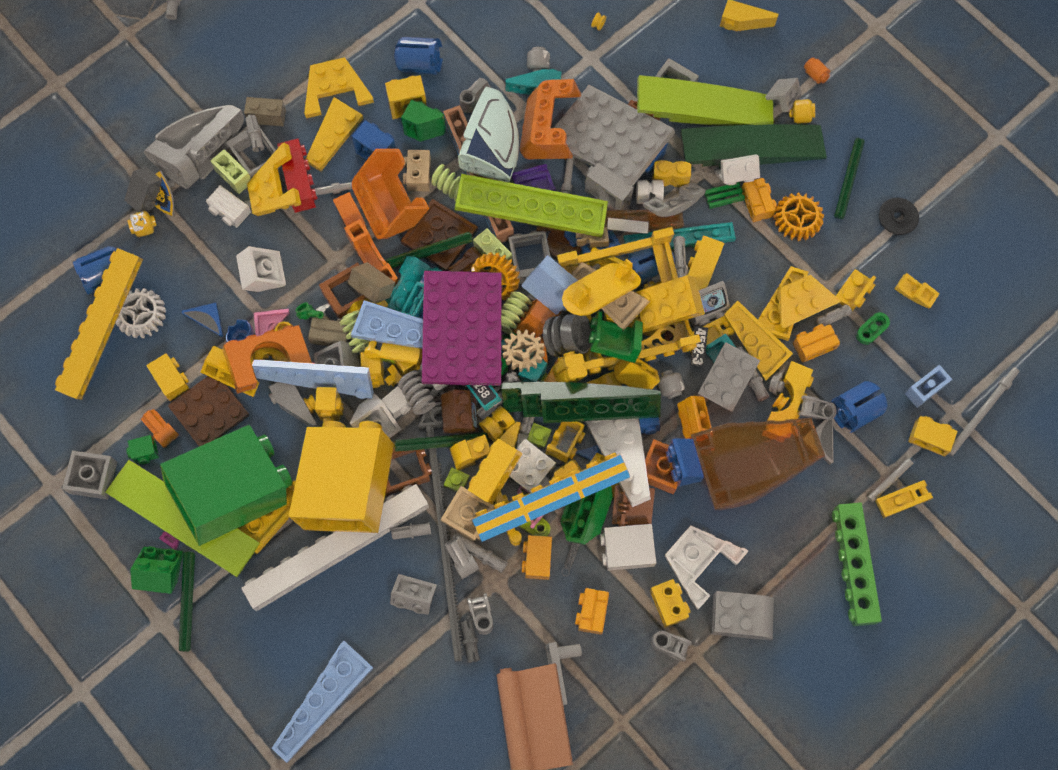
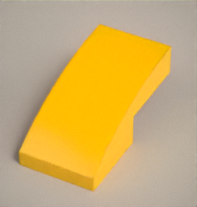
M908 273L902 276L895 287V290L928 309L931 308L940 294L927 283H919Z

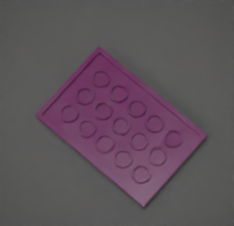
M424 271L422 384L501 386V273Z

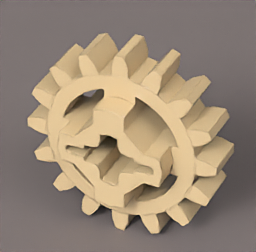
M517 330L516 336L512 333L510 334L511 340L505 339L506 345L502 346V351H504L503 359H506V365L512 363V370L519 367V372H522L523 368L530 372L531 366L535 369L537 368L536 362L542 363L541 357L545 355V351H543L544 343H541L540 337L535 338L534 332L528 335V330H525L524 334Z

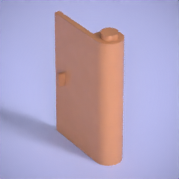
M556 663L521 671H512V668L500 669V673L496 677L511 770H548L573 765Z

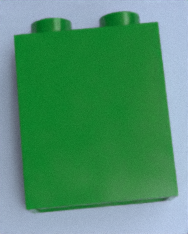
M250 425L160 464L164 484L198 546L287 505L286 489L293 486L290 474L283 464L275 468L270 460V457L274 456V450L268 437L265 434L257 437Z

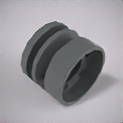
M574 314L549 317L543 327V339L550 355L559 357L575 351V354L587 353L591 347L588 339L592 331L589 328V319L586 316Z

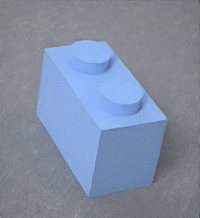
M938 365L905 392V395L918 408L943 389L952 378Z

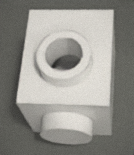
M398 386L382 399L394 419L401 414L405 415L411 409L409 402L406 401L405 395L402 394V390Z

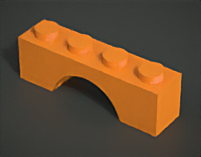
M361 219L344 228L346 236L363 264L368 262L395 282V287L399 282L398 277L389 263L379 253Z

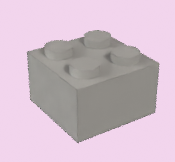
M72 451L62 489L72 495L108 500L109 495L105 492L113 482L117 461L111 456Z

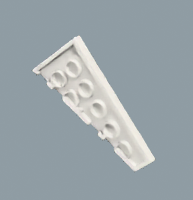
M639 419L584 421L604 457L614 452L616 455L621 454L629 471L630 478L619 482L631 506L634 507L650 500Z

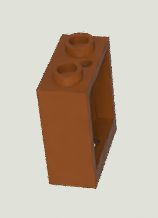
M358 262L319 284L322 294L338 319H343L342 317L347 315V311L354 302L368 299L362 295L341 307L331 291L332 288L350 278L352 268L359 266Z
M393 448L391 460L416 452L423 476L391 486L388 478L386 496L400 492L408 485H420L431 481L429 475L432 474L429 463L425 464L423 457L426 456L424 449L396 452Z

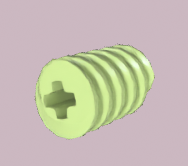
M441 164L433 173L431 183L433 186H437V189L443 190V193L448 194L451 199L454 198L456 202L461 177L459 176L454 179L456 173L453 172L449 175L450 169L447 168L443 171L445 165Z
M512 292L510 298L506 300L501 309V330L508 335L513 333L510 328H517L514 322H521L518 316L524 317L525 313L523 311H528L529 307L527 305H532L530 299L520 292Z
M360 310L343 316V319L339 322L340 325H346L343 328V332H349L346 335V339H353L349 342V346H356L352 353L363 352L369 344V340L351 337Z

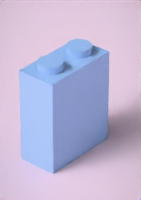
M547 255L529 274L521 286L557 315L561 310L566 311L562 302L563 292L568 286L578 280Z

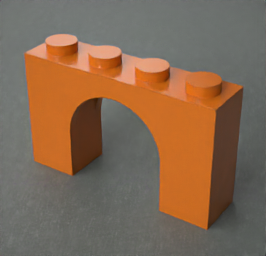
M288 325L278 331L269 330L259 336L250 335L240 341L231 340L223 347V353L237 394L256 389L257 380L250 359L256 351L262 348H274L280 351L287 359V362L312 364L299 325L294 327L293 325Z

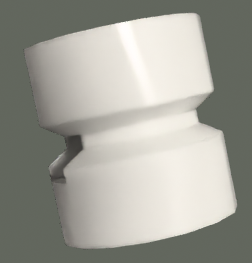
M648 180L636 181V204H643L654 198L663 201V180H652L651 183Z

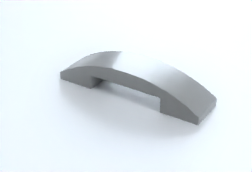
M691 182L680 187L679 194L663 201L654 198L643 203V207L661 217L673 216L696 203L705 194L706 190Z

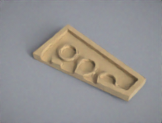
M582 262L571 275L580 280L596 271V269ZM630 291L601 309L621 329H625L650 301L634 291Z

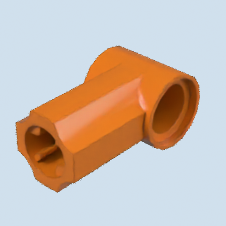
M154 409L148 410L141 418L163 448L179 436L172 426L166 423Z

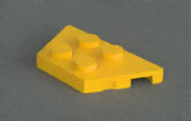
M812 275L790 283L777 290V299L779 300L778 313H780L781 323L778 324L779 330L839 303L840 300Z

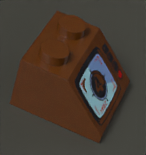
M451 390L442 394L444 433H479L476 398L471 391Z

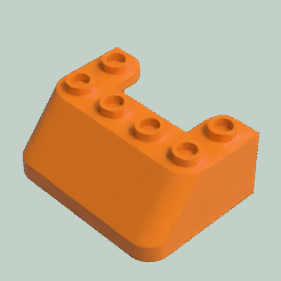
M574 79L545 80L529 95L520 143V152L525 159L573 158L566 144L567 135L565 131L561 128H551L555 98L581 97V92Z
M375 149L352 180L353 192L377 239H387L414 227L429 210L425 199L422 197L415 198L411 203L398 177L405 164L400 149Z

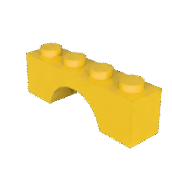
M791 361L783 378L784 386L790 395V405L783 411L770 413L762 431L763 435L782 443L786 438L790 439L794 430L791 427L792 423L798 420L800 412L798 408L803 403L801 398L802 396H807L804 393L806 387L810 388L814 379L811 376L813 369Z

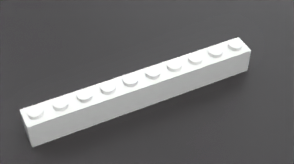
M416 484L413 486L408 485L401 490L400 494L396 496L391 495L384 500L385 503L383 504L378 533L332 531L333 534L328 537L322 536L315 541L316 544L311 547L306 546L300 549L296 556L283 559L279 566L266 569L259 578L256 579L254 577L246 581L242 590L255 611L260 610L387 534L392 528L402 525L427 510L429 505Z

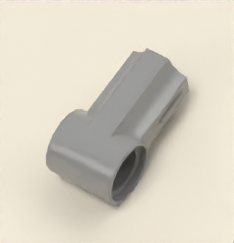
M479 78L469 89L461 92L460 106L463 112L470 113L474 111L485 87L491 88L488 81L484 78Z
M460 536L452 538L445 544L461 579L479 570L476 561L469 554Z

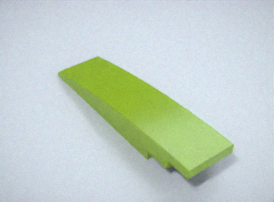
M641 75L637 78V113L653 114V117L669 118V122L715 126L774 124L773 100H766L765 96L767 94L670 78Z
M130 460L127 461L105 492L236 577H238L260 545L259 542L236 528L198 546L168 492L164 481Z

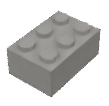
M725 342L698 394L733 412L760 360Z

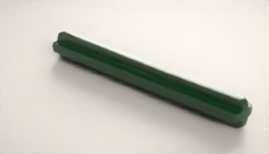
M856 138L854 141L834 214L835 218L844 219L865 143L864 139Z
M466 232L387 258L385 261L389 263L391 268L402 265L407 256L421 259L473 241L471 232Z
M481 432L395 440L394 450L399 452L452 447L463 440L469 441L485 435L487 441H489L488 433Z
M190 551L183 553L178 649L180 652H189L191 650L195 553Z

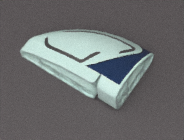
M486 86L464 132L466 140L463 142L458 155L459 167L464 171L498 181L510 182L518 161V128L514 114L502 93L497 89Z

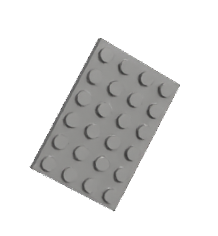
M591 85L587 86L581 97H578L554 127L565 131L567 135L566 144L575 158L592 167L600 163L631 186L635 184L675 134L674 128L645 113H637V109Z

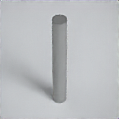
M907 458L867 497L868 500L873 503L913 465V462Z

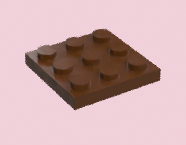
M432 199L428 204L429 210L414 227L408 230L402 238L401 244L410 250H414L466 232H471L473 237L478 231V226ZM467 244L424 258L442 270L448 271V268L453 265Z
M209 376L168 405L199 447L222 437L250 416L226 384Z

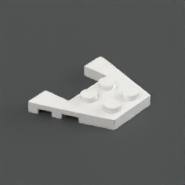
M690 526L664 557L693 605L698 610L710 595L695 583V580L719 552L733 564L737 565L747 554L748 550Z

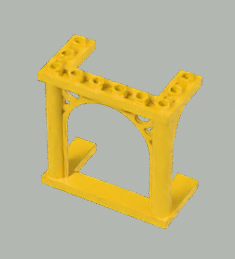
M672 227L653 231L651 238L577 255L576 251L557 255L558 264L572 274L582 262L587 264L653 247L661 283L678 278L669 244L674 236ZM591 314L585 315L589 319V322H591ZM689 320L675 323V329L671 326L659 328L651 337L642 341L641 352L638 358H645L646 362L655 360L656 355L660 354L667 357L675 355L674 351L681 349L682 352L692 351L701 342L699 334H693ZM663 330L670 331L674 336L673 340H664L661 337V332ZM659 339V341L664 345H661L659 343H655V345H653L652 340ZM590 350L583 354L585 362L583 365L586 366L589 375L601 373L603 368H608V371L614 370V366L621 360L610 356L603 357L601 354L591 352Z

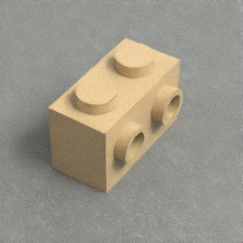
M408 150V156L404 157V168H407V173H403V184L407 185V191H429L430 150Z

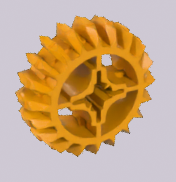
M800 192L796 196L791 193L789 197H783L782 201L778 202L777 208H775L776 214L773 216L774 220H776L775 226H780L778 232L784 231V237L790 235V240L796 237L799 242L803 237L806 241L809 236L812 238L820 231L824 214H822L823 207H818L819 201L813 202L814 197L807 198V193L804 196H801ZM795 206L794 210L785 212V210H787L788 208ZM812 222L811 225L802 227L804 223Z
M492 252L483 254L475 260L471 267V272L501 273V286L506 285V287L501 288V301L502 299L504 301L507 300L510 294L518 289L520 282L518 278L520 272L515 271L517 265L512 266V259L506 260V255L500 257L499 252L495 255ZM491 266V269L485 270L484 267Z

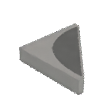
M833 419L824 420L804 440L831 465L834 462Z

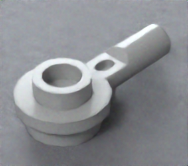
M788 361L781 365L779 372L771 379L769 392H773L774 395H778L779 392L783 391L784 381L782 379L790 365Z

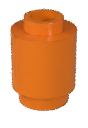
M812 57L804 65L805 72L817 84L825 83L829 79L830 69L819 59Z

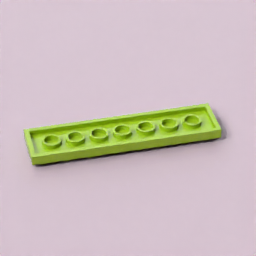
M461 174L455 210L602 237L608 201Z

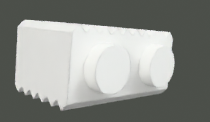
M221 185L206 200L209 206L208 210L215 216H221L223 222L228 226L233 225L237 228L251 213L247 204Z

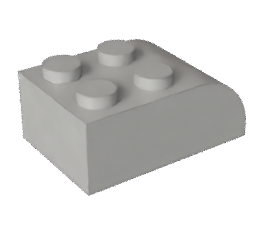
M716 591L713 595L711 635L773 640L774 598L763 595Z

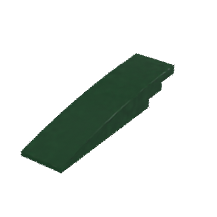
M734 125L681 129L680 131L684 161L691 165L702 164V167L719 165V168H721V160L756 154L759 156V165L827 158L821 125Z
M573 382L501 383L504 409L507 412L523 411L524 418L543 417V423L661 418V391Z

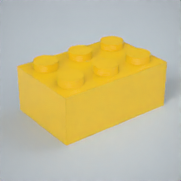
M686 275L635 292L650 301L640 312L644 330L653 331L705 314L696 277Z

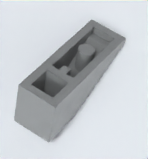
M277 382L269 386L272 393L268 395L273 404L278 403L281 409L307 426L318 427L295 385Z

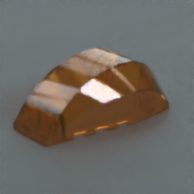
M812 418L727 423L691 434V439L694 441L703 471V481L715 510H726L751 504L825 457Z

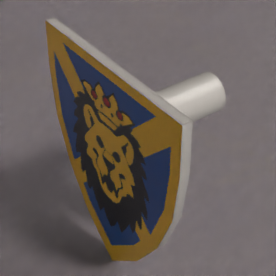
M159 171L156 175L162 179L155 201V207L173 216L175 199L173 198L171 188L175 186L173 180L167 181L162 171Z

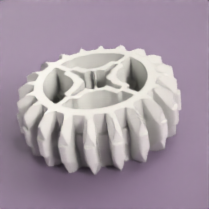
M137 288L135 293L129 291V295L117 318L116 325L119 326L121 332H125L127 336L132 335L136 339L139 335L141 338H145L146 333L152 336L151 331L158 332L157 326H163L161 320L166 319L164 315L166 308L163 307L165 305L163 300H161L159 295H155L151 290L148 292L145 288L141 292ZM147 302L153 304L154 311L147 309ZM127 315L133 318V325L127 323Z

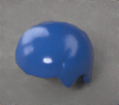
M238 319L234 326L228 327V333L225 336L226 342L244 340L247 336L254 335V330L248 321Z

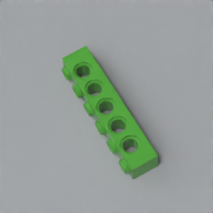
M862 502L838 504L834 511H832V519L837 525L835 537L836 541L840 544L838 555L840 562H843L842 579L846 581L847 586L845 598L846 601H849L850 605L848 617L852 621L853 626L878 624L882 622ZM845 521L851 522L853 529H848L845 526ZM848 540L855 542L856 549L849 547ZM852 560L858 561L859 569L852 566ZM855 579L862 582V589L856 587ZM859 599H862V600L865 601V603H866V608H865V609H862V608L859 607V605H858V600H859Z

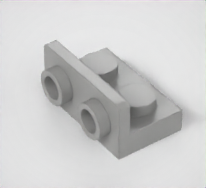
M398 574L391 592L390 604L397 608L412 610L418 614L429 615L437 585Z

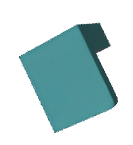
M726 333L706 347V354L713 363H715L725 342L736 347Z

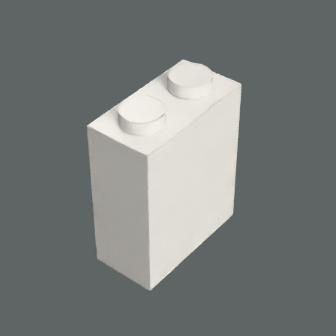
M652 524L604 528L603 534H600L601 546H605L602 562L603 566L607 565V571L646 568L656 565Z

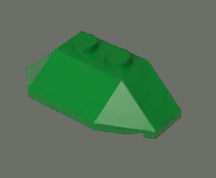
M612 486L566 505L560 523L568 542L585 545L601 533L613 498Z

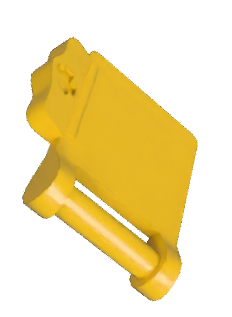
M369 340L368 347L364 349L363 353L367 358H384L417 364L421 349L382 343L381 350L379 351L375 349L377 342Z

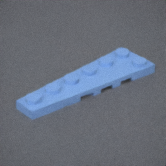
M364 300L351 337L422 349L423 319Z
M255 359L252 365L255 376L258 379L317 389V387H335L342 394L353 395L360 399L373 398L374 391L370 371L367 367Z
M344 640L272 747L286 763L295 756L373 670V667Z

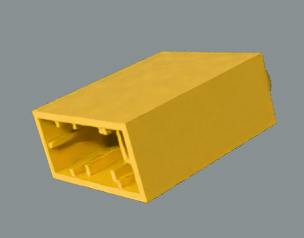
M332 420L324 421L322 427H307L289 518L304 530L378 533L394 443L382 430L383 427L376 422L362 421L359 423L358 428H346L343 423Z

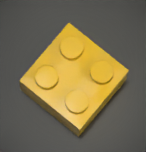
M421 75L409 76L400 80L394 79L385 83L392 119L401 118L411 100L420 101L427 106Z

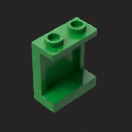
M598 311L596 317H592L589 326L592 329L588 342L591 343L590 351L635 363L642 347L643 322L635 320L632 328L626 327L621 329L615 323L602 320V312Z

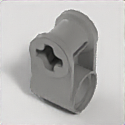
M802 396V409L798 415L831 420L835 417L836 406L833 403L819 400L816 397Z
M485 593L482 597L475 599L467 598L477 632L482 635L489 634L493 629V620L487 594ZM481 620H488L490 624L487 628L482 629L478 626Z
M659 631L652 636L651 646L653 649L667 654L676 660L686 661L685 654L688 646L692 644L690 640L675 636L666 631ZM657 636H663L665 638V646H659L657 644Z

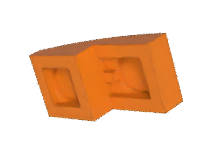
M350 192L333 199L345 227L361 219L367 228Z

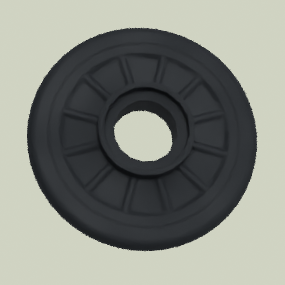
M891 198L880 207L879 220L888 232L904 235L916 228L919 222V213L910 201L903 198ZM899 212L904 218L898 220L895 218L894 213Z

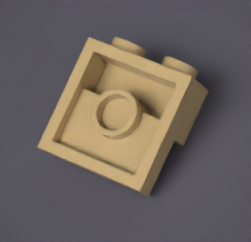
M460 486L440 521L474 542L476 538L480 540L472 521L476 517L475 513L485 508L487 511L494 509V505Z

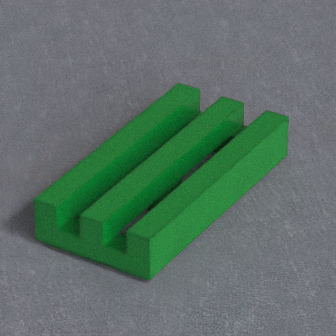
M736 182L734 185H724L708 189L704 194L709 209L744 201L745 196L742 194V188H740V182ZM738 194V196H736V197H732V198H728V199H724V200H720V201H716V202H711L712 200H716V199H720V198L722 199V198H726V197H728V196H732V195Z

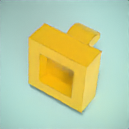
M392 364L387 369L391 375L385 381L389 386L392 385L394 387L404 375L397 365Z

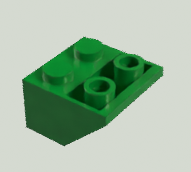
M410 101L401 117L404 135L422 142L446 133L445 117L440 110L429 108L420 101Z
M144 546L130 569L132 589L172 594L178 582L183 551Z

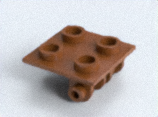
M615 485L612 524H618L619 527L651 524L655 488H649L650 500L632 507L621 486Z

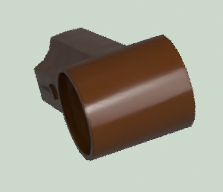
M472 247L465 252L462 259L448 268V271L471 272V267L475 260L480 258L482 254L476 247Z

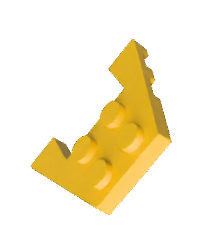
M345 57L310 65L304 112L306 118L322 115L318 102L319 98L353 90L355 91L358 106L374 103L372 95Z
M282 143L247 183L252 214L256 216L269 214L280 208L288 209L292 205H301L297 189L292 188L284 194L282 192L278 168L292 159L289 145L286 143Z

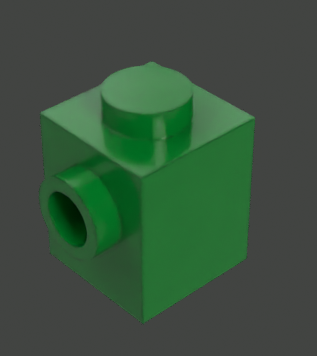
M152 435L128 440L127 455L136 464H148L150 460L159 458L156 439Z

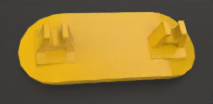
M628 259L625 260V264L622 262L619 264H607L568 286L563 292V306L574 315H590L636 289L641 283L640 276L632 269L633 263Z

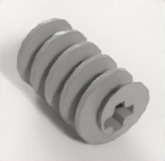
M414 370L400 379L398 387L402 390V394L405 395L409 406L413 408L414 414L421 415L430 411L436 403L431 402L433 396L428 395L430 393L429 389H425L426 384L421 383L422 377H417L419 372Z

